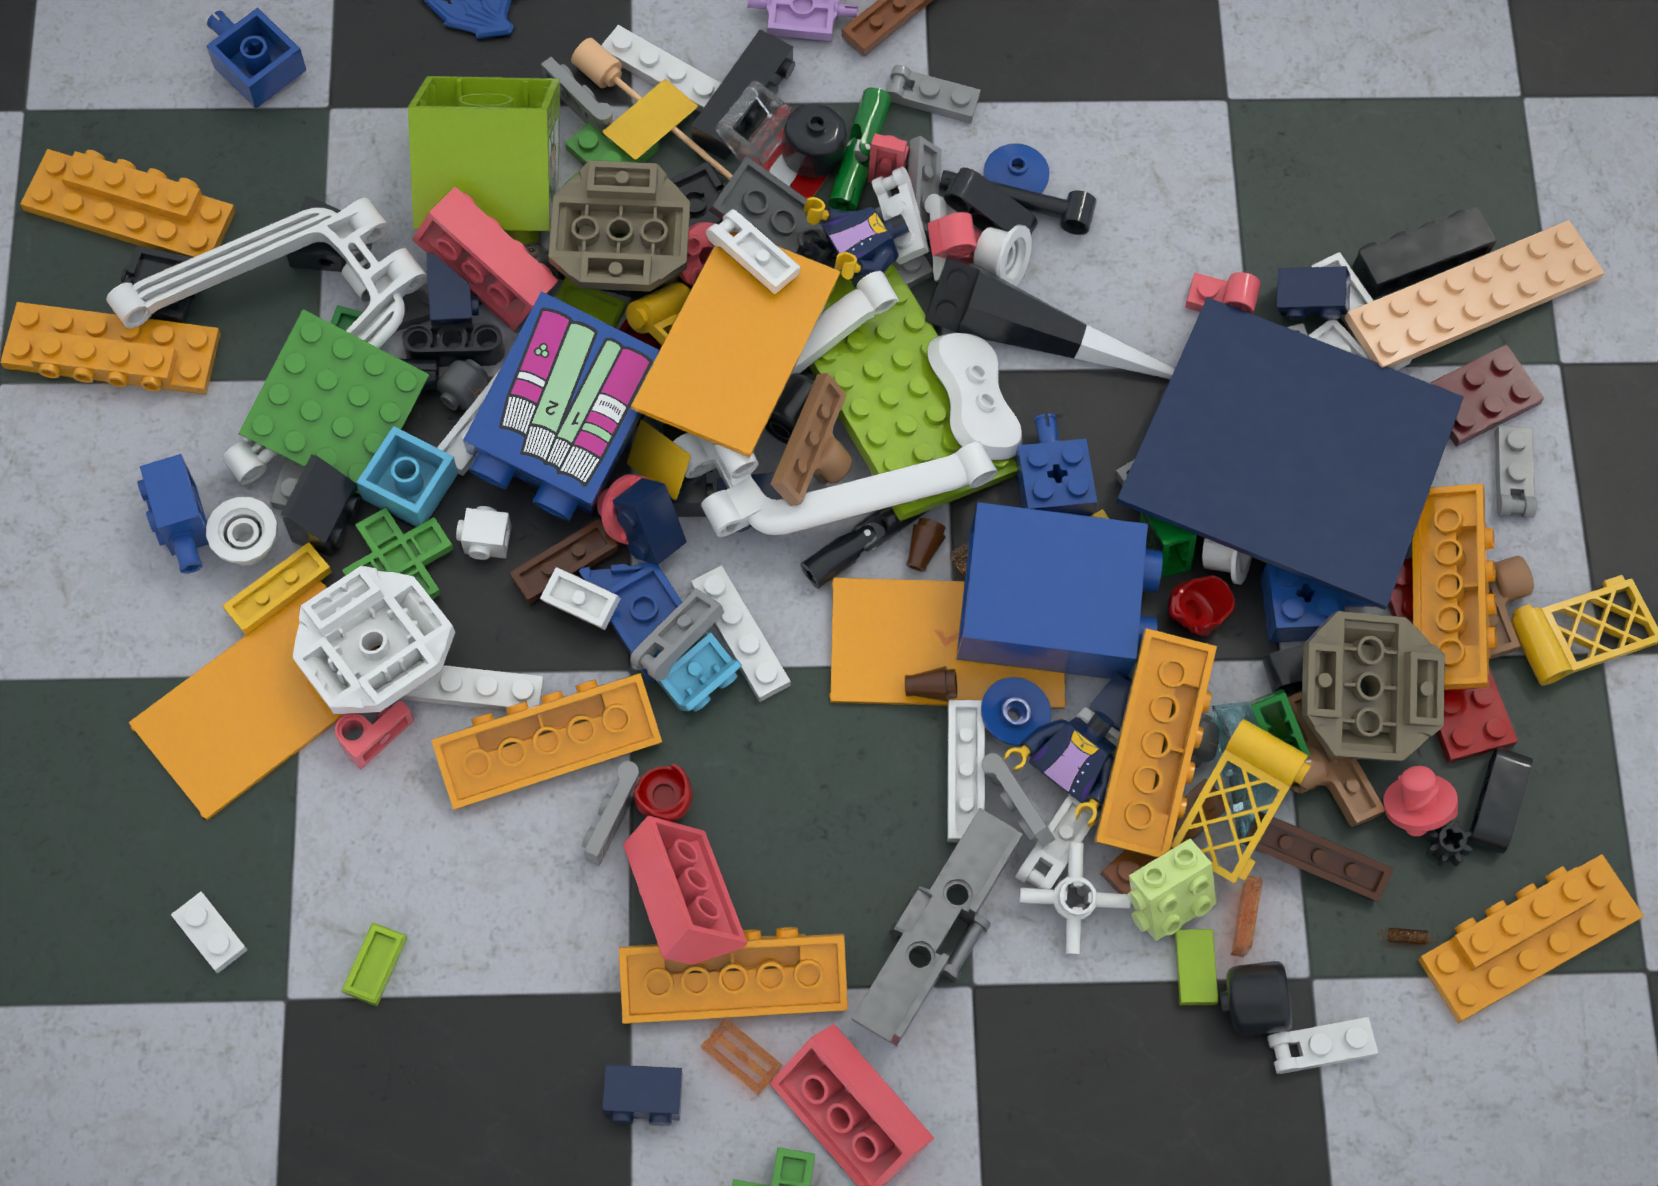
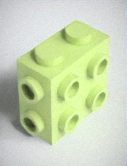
M1191 838L1129 875L1131 891L1128 893V896L1134 908V912L1131 913L1132 919L1140 931L1145 932L1147 930L1155 941L1165 935L1176 933L1183 924L1196 916L1200 917L1207 914L1216 905L1212 862Z

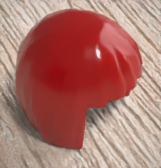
M671 764V767L667 765L665 767H655L653 770H648L645 775H642L639 783L636 784L633 796L635 805L638 807L641 815L675 822L684 817L690 809L693 791L686 772L680 766Z

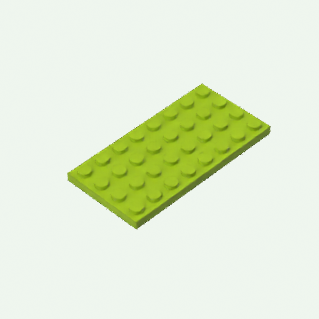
M893 263L888 267L884 275L900 302H896L893 307L883 313L875 314L873 318L864 322L809 365L815 378L817 374L829 373L845 392L846 398L838 417L873 476L947 457L962 448L951 430V404L948 392L928 360L929 343L933 338L938 337V334L931 323L925 321L926 315L908 285L904 283ZM841 272L822 312L851 291L857 289V287L854 288L850 280L842 277ZM1013 457L1003 460H991L998 473L991 481L980 487L971 488L968 484L956 490L891 507L900 521L1015 477L1017 475L1016 462Z

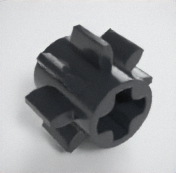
M812 238L810 243L804 241L803 245H799L796 254L835 269L836 258L832 257L834 247L830 243L822 239Z
M1458 821L1453 825H1444L1435 829L1436 832L1429 831L1425 839L1431 842V847L1426 854H1433L1438 859V866L1440 867L1444 862L1451 861L1456 867L1462 862L1461 855L1468 856L1472 851V848L1466 845L1471 833L1464 832L1459 828ZM1443 840H1444L1446 843L1452 842V843L1454 844V847H1453L1451 844H1448V845L1445 846V844L1443 843Z

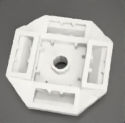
M361 565L301 605L300 623L295 639L293 659L333 714L381 712L442 670L455 630L414 576L378 571L376 568ZM381 645L377 650L370 651L375 646Z

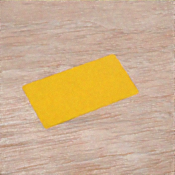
M664 79L604 129L603 133L636 160L691 114L698 105L667 79Z
M641 420L627 464L642 476L664 483L669 496L676 500L691 455L644 420Z

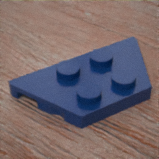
M641 562L634 566L626 564L611 565V569L590 570L589 567L578 570L581 579L614 593L621 598L609 622L630 655L682 603V600L659 565ZM658 650L653 657L656 658L661 651ZM646 669L641 670L649 684L655 681V679L648 675Z

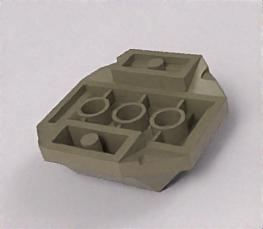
M588 161L579 170V173L553 196L548 254L549 263L580 289L651 291L687 269L690 201L667 177V174L657 163ZM619 233L627 235L623 238L614 237V235Z
M1342 611L1334 612L1303 644L1302 718L1329 757L1388 762L1403 761L1444 726L1445 654L1435 644H1431L1406 617ZM1361 680H1364L1368 685L1367 696L1361 690Z

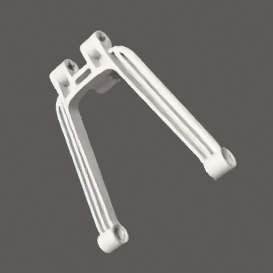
M361 198L338 213L326 208L303 210L149 276L134 285L132 283L120 284L110 291L106 300L124 326L128 329H133L146 322L151 314L158 309L312 243L325 242L331 245L345 259L347 264L342 269V275L362 301L370 300L367 309L346 331L380 349L397 331L403 321L405 304L402 297L413 293L423 286L428 275L407 248L396 250L380 262L376 260L366 247V244L380 239L387 232L389 224L368 198ZM243 438L244 441L229 448L221 459L241 485H248L265 473L267 469L265 464L271 461L277 454Z
M875 271L863 277L857 283V289L851 291L821 313L792 374L801 373L864 322L873 318L875 314L883 313L893 307L896 302H900L882 271ZM691 433L683 434L673 441L691 455L685 473L686 478H695L717 468L727 487V490L715 492L701 503V507L718 537L730 535L749 525L764 534H789L956 490L968 484L971 488L980 487L991 481L998 473L982 443L975 441L963 446L956 453L947 457L808 492L805 494L801 505L790 506L784 499L774 500L766 497L752 479L751 473L759 466L754 453L749 458Z

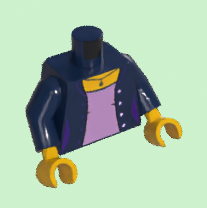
M810 197L806 200L803 208L804 212L807 213L806 220L809 224L816 225L820 220L824 223L822 227L828 243L834 247V254L837 257L834 268L842 270V277L850 280L854 288L863 277L872 272L882 271L885 273L888 267L899 257L893 240L909 232L908 226L901 214L883 222L873 207L860 211H841L829 207L825 209V204L821 199Z
M1099 711L1094 713L1088 723L1078 717L1071 721L1064 719L1055 720L1034 730L1020 743L1021 748L1009 749L1003 761L1010 755H1018L1021 759V764L1013 769L1016 772L1023 768L1026 763V757L1030 756L1031 759L1028 762L1081 803L1075 810L1076 821L1084 811H1089L1093 814L1087 824L1088 827H1092L1097 822V809L1103 806L1116 746L1105 738L1114 722L1107 715Z

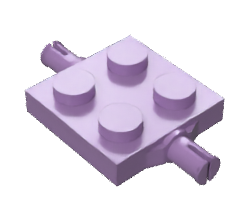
M748 0L747 8L767 9V33L770 35L824 41L832 40L833 25L837 20V16L856 18L858 11L857 4H841L839 0Z

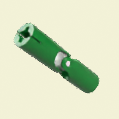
M870 87L863 91L852 125L849 142L845 148L828 200V205L833 209L857 211L868 176L874 133L881 135L891 103L890 95L882 89Z

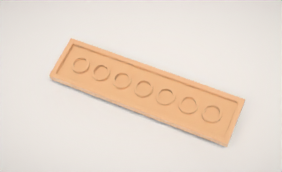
M1568 220L1348 311L1344 319L1369 359L1378 363L1381 368H1392L1600 280L1605 272L1572 223Z

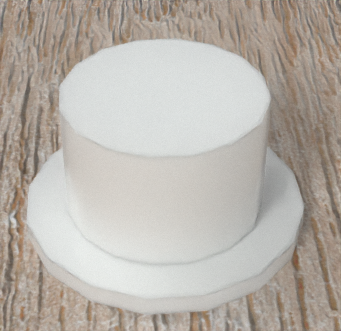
M1016 225L1009 232L993 227L986 228L978 239L977 249L974 252V264L1017 286L1025 274L1032 249L1030 230L1024 225Z
M235 497L223 502L213 510L207 521L206 538L211 550L220 559L241 566H251L261 562L268 556L277 538L278 524L273 511L264 502L252 497Z
M1204 539L1202 555L1204 568L1230 572L1232 582L1241 585L1249 571L1252 557L1209 539Z

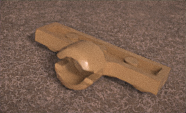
M829 373L817 374L771 481L773 488L790 506L801 505L813 476L823 485L827 482L837 483L849 473L852 466L850 453L834 438L832 433L846 394Z
M1518 555L1494 562L1496 580L1495 582H1489V594L1495 593L1496 615H1489L1490 627H1496L1497 648L1490 649L1489 660L1519 651L1521 647L1505 605L1511 601L1530 596L1533 592L1534 581L1527 562Z
M1302 692L1287 697L1311 755L1306 760V763L1311 765L1301 785L1294 781L1290 790L1304 793L1318 786H1326L1332 793L1351 828L1381 816L1385 812V808L1357 759L1329 757L1302 718Z

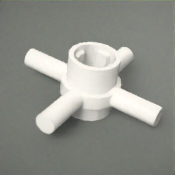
M1080 842L1069 843L1068 877L1060 881L1054 890L1019 888V903L1053 904L1056 912L1066 919L1065 954L1073 955L1080 954L1081 920L1089 916L1095 907L1129 909L1131 904L1128 894L1096 892L1092 883L1083 878L1084 843ZM1069 888H1076V894L1080 897L1084 896V904L1081 903L1076 907L1069 908L1065 903Z

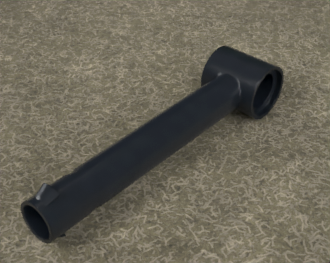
M943 170L939 189L947 191L957 173ZM990 181L1028 211L1061 219L1060 226L1064 231L1074 235H1084L1089 232L1097 203L1096 198L1092 194L1075 190L1068 193L1067 199H1062Z

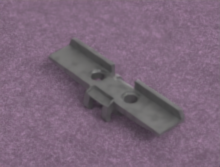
M979 808L930 890L921 886L917 887L912 893L911 901L904 913L890 929V935L895 938L900 936L901 938L851 1020L897 1047L940 975L954 982L959 980L961 976L959 970L981 933L987 932L991 926L988 920L977 913L1024 836V832ZM953 887L963 888L968 895V899L962 905H954L949 902L947 891ZM958 919L970 924L951 956L945 953L942 955L938 954L940 946ZM915 950L925 955L930 963L922 968L915 967L909 960V954Z

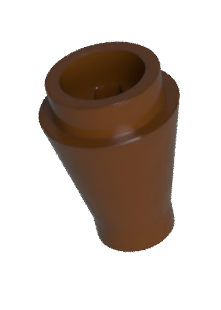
M919 518L918 524L913 525L906 566L919 572L926 571L928 564L946 538L944 535L946 527L928 518Z
M947 666L913 675H905L906 697L916 696L941 701L956 698V669H947Z

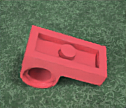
M874 133L871 143L867 182L872 183V180L880 176L886 178L893 175V170L902 166L906 168L910 148L907 146V141L900 140L891 135L884 136Z
M965 212L952 213L927 223L933 256L946 259L948 255L974 264V252L977 249V242L981 236V231L974 229L971 214Z
M1244 272L1231 274L1228 281L1194 273L1185 308L1201 312L1206 298L1209 297L1254 314L1261 281L1256 276Z
M399 700L393 706L390 705L379 712L374 724H371L361 714H345L336 723L335 735L343 751L362 769L414 721L411 710ZM360 729L363 731V734L357 740L346 739L348 733L352 730Z

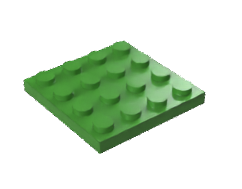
M303 309L238 435L304 468L311 454L316 455L356 483L392 427L402 429L429 374Z

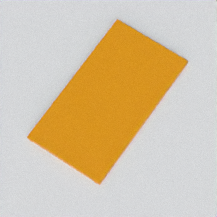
M737 232L730 233L732 237L738 234ZM714 246L637 393L631 409L750 458L841 271L778 247L800 266V273L779 292L774 294L720 246Z
M833 578L831 584L833 588L830 703L948 706V701L916 696L906 697L905 675H913L947 666V669H956L957 697L949 698V700L982 701L986 691L995 682L1004 678L1017 677L1037 685L1048 698L1051 709H1065V673L956 660L964 581Z
M321 581L128 722L131 730L138 734L200 811L201 817L207 821L345 715L333 714L293 659L295 639L300 623L301 605L327 588ZM375 646L370 651L377 650L378 648Z

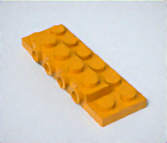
M47 149L20 203L25 212L141 247L193 258L221 245L236 213L233 204L203 196L198 185L190 179L180 178L176 182L167 179L163 172L154 168L148 169L146 173L136 170L135 165L124 159H118L116 163L106 161L102 154L94 150H86L85 154L75 151L73 156Z
M17 302L0 363L4 369L39 373L47 378L65 376L84 383H91L93 380L107 382L116 387L134 385L154 392L165 389L207 395L221 333L219 328L154 319H148L142 325L128 329L115 314Z
M1483 483L1431 487L1412 537L1413 625L1421 631L1431 644H1435L1445 654L1444 690L1489 687L1490 649L1497 648L1496 627H1490L1489 615H1496L1495 593L1489 594V582H1495L1496 580L1494 560L1488 561V549H1495L1494 529L1487 528L1485 521V488Z
M1147 628L1144 630L1094 842L1158 858L1170 851L1177 818H1183L1187 806V798L1182 797L1185 783H1191L1195 771V763L1190 762L1193 748H1199L1203 737L1204 728L1199 727L1201 714L1207 713L1211 702L1212 693L1208 692L1207 688L1217 646Z
M641 673L597 685L596 679L575 686L576 693L564 697L561 690L541 696L542 704L528 707L527 701L506 707L507 715L495 719L492 712L471 719L473 726L431 739L453 810L661 743L662 739Z
M1603 854L1568 872L1564 866L1556 869L1545 877L1548 882L1547 884L1538 889L1534 883L1526 886L1515 894L1518 900L1508 906L1504 900L1494 904L1485 910L1488 917L1478 923L1473 917L1454 928L1457 934L1452 939L1418 959L1458 1024L1644 917Z
M783 927L776 929V935L761 936V930L759 929L743 930L747 940V945L744 948L694 965L663 958L658 942L653 945L619 946L622 1023L848 1010L844 934L806 936V934H798L797 927Z

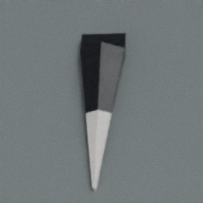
M948 255L926 312V322L956 331L957 333L975 335L984 340L1171 379L1175 368L1049 305L986 269Z

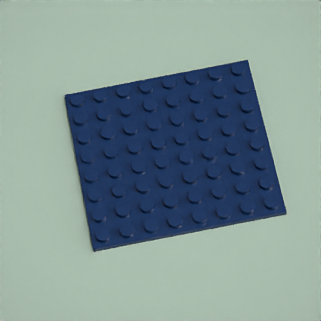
M1207 297L1116 503L1386 610L1464 396L1392 368H1381L1374 361Z

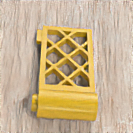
M674 282L632 301L626 310V318L629 325L637 333L644 334L649 332L663 345L668 336L666 331L670 332L691 290L684 283Z
M1623 575L1605 580L1602 583L1604 588L1544 608H1533L1532 604L1524 605L1512 613L1511 623L1516 636L1541 686L1554 683L1569 674L1658 644V627L1632 578L1625 580ZM1626 591L1632 603L1630 610L1612 603L1616 593ZM1591 602L1604 608L1600 620L1583 613L1586 603ZM1609 611L1627 618L1623 631L1606 623ZM1561 612L1574 618L1570 631L1558 626L1553 614ZM1579 621L1597 628L1593 641L1576 634ZM1632 622L1644 626L1649 637L1642 640L1629 634ZM1602 632L1620 639L1616 649L1612 650L1598 644ZM1572 641L1590 649L1587 659L1576 662L1570 650Z
M1243 718L1171 843V847L1175 848L1182 844L1181 842L1189 829L1203 826L1209 847L1200 850L1203 853L1210 851L1213 860L1211 861L1213 871L1234 884L1238 878L1246 881L1256 863L1250 857L1294 781L1301 785L1310 770L1311 765L1306 763L1309 755ZM1228 761L1242 769L1245 784L1225 789L1221 773ZM1247 772L1261 780L1250 782ZM1216 781H1218L1220 790L1211 792ZM1266 782L1279 790L1272 804L1257 808L1251 786ZM1247 787L1253 809L1232 814L1226 793ZM1221 794L1227 816L1207 821L1203 809L1204 802L1208 797ZM1268 809L1261 822L1258 811ZM1200 813L1202 822L1192 825L1196 816ZM1254 813L1258 826L1254 836L1239 839L1233 818ZM1229 820L1234 841L1214 846L1208 824ZM1250 841L1243 853L1240 843ZM1236 845L1239 862L1233 872H1230L1219 865L1215 850Z

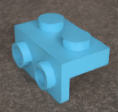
M707 632L671 666L668 676L662 681H657V683L680 711L693 710L696 712L711 700L709 694L718 686L723 689L737 678L738 675L735 672L742 664L739 660H733L711 632Z

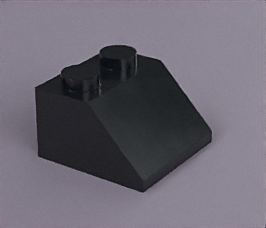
M311 454L281 513V517L293 543L304 546L309 542L317 552L331 557L335 547L342 545L347 532L345 527L350 517L357 515L362 499L357 493L358 489L355 482L313 454Z

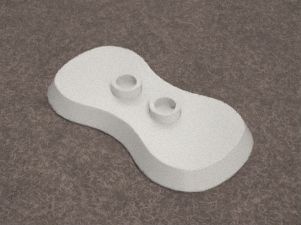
M952 333L933 338L928 346V360L948 392L951 404L950 426L958 443L963 447L971 442L980 441L991 460H1003L1016 456L1018 445H1022L1021 426L1001 394L998 384V359L993 348L984 339L966 333Z

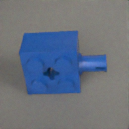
M258 7L236 24L220 10L215 12V15L220 18L219 21L213 14L208 18L207 26L219 36L207 45L213 67L255 108H258L306 71L301 49Z
M1048 413L1047 421L1045 420V414L1036 416L1034 421L1039 443L1018 445L1015 456L1017 465L1016 478L1021 508L1082 516L1093 515L1097 505V496L1087 438L1059 441L1056 415Z
M182 454L139 466L143 479L137 481L143 501L147 503L149 509L146 512L152 532L156 534L159 545L166 544L171 555H176L181 573L189 574L200 570L203 565L197 548L209 545L206 538L207 520L196 483Z
M1268 563L1260 576L1269 643L1307 641L1332 613L1337 611L1345 612V608L1375 607Z

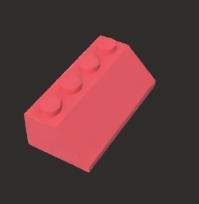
M456 187L428 213L412 238L426 253H434L470 284L471 294L478 295V300L513 332L528 317L540 292L548 294L559 281L553 276L552 271L546 265L539 263L527 252L526 247L521 242L512 239L501 228L496 219L487 216L476 206L474 200L468 194L462 193Z
M647 816L623 843L662 957L694 965L744 948L747 945V940L706 832Z
M835 1024L812 1036L769 1083L857 1186H885L935 1139Z

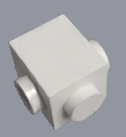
M479 506L476 509L466 508L465 519L458 521L456 539L461 541L464 554L479 560H486L489 557L506 559L511 532L509 513L497 512L494 508Z

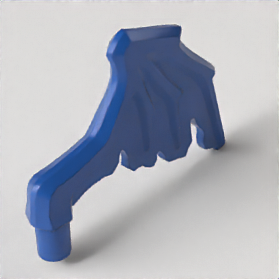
M423 0L445 21L443 23L444 26L473 33L477 39L510 35L514 28V25L507 19L512 0H449L451 4L444 0Z

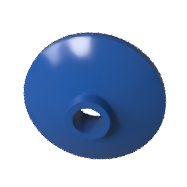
M1017 143L1003 145L995 149L985 162L984 177L992 182L1042 193L1049 181L1050 172L1046 159L1039 151L1028 145ZM1015 165L1021 166L1022 169L1017 170V169L1013 168L1012 166H1015Z
M1009 677L995 682L986 691L981 702V717L986 729L997 740L1007 745L1020 746V743L1039 726L1051 722V706L1048 698L1037 685L1026 679ZM1007 712L1016 713L1018 720L1010 719Z

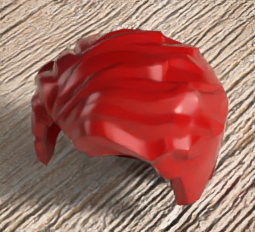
M1211 575L1179 583L1173 588L1168 600L1169 615L1172 620L1187 628L1190 633L1208 636L1232 613L1235 599L1228 584L1219 577Z

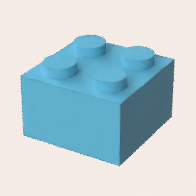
M393 426L356 483L364 501L380 509L386 507L390 514L417 527L430 519L458 475L454 456Z

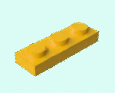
M308 542L223 604L222 607L246 636L331 574V568Z

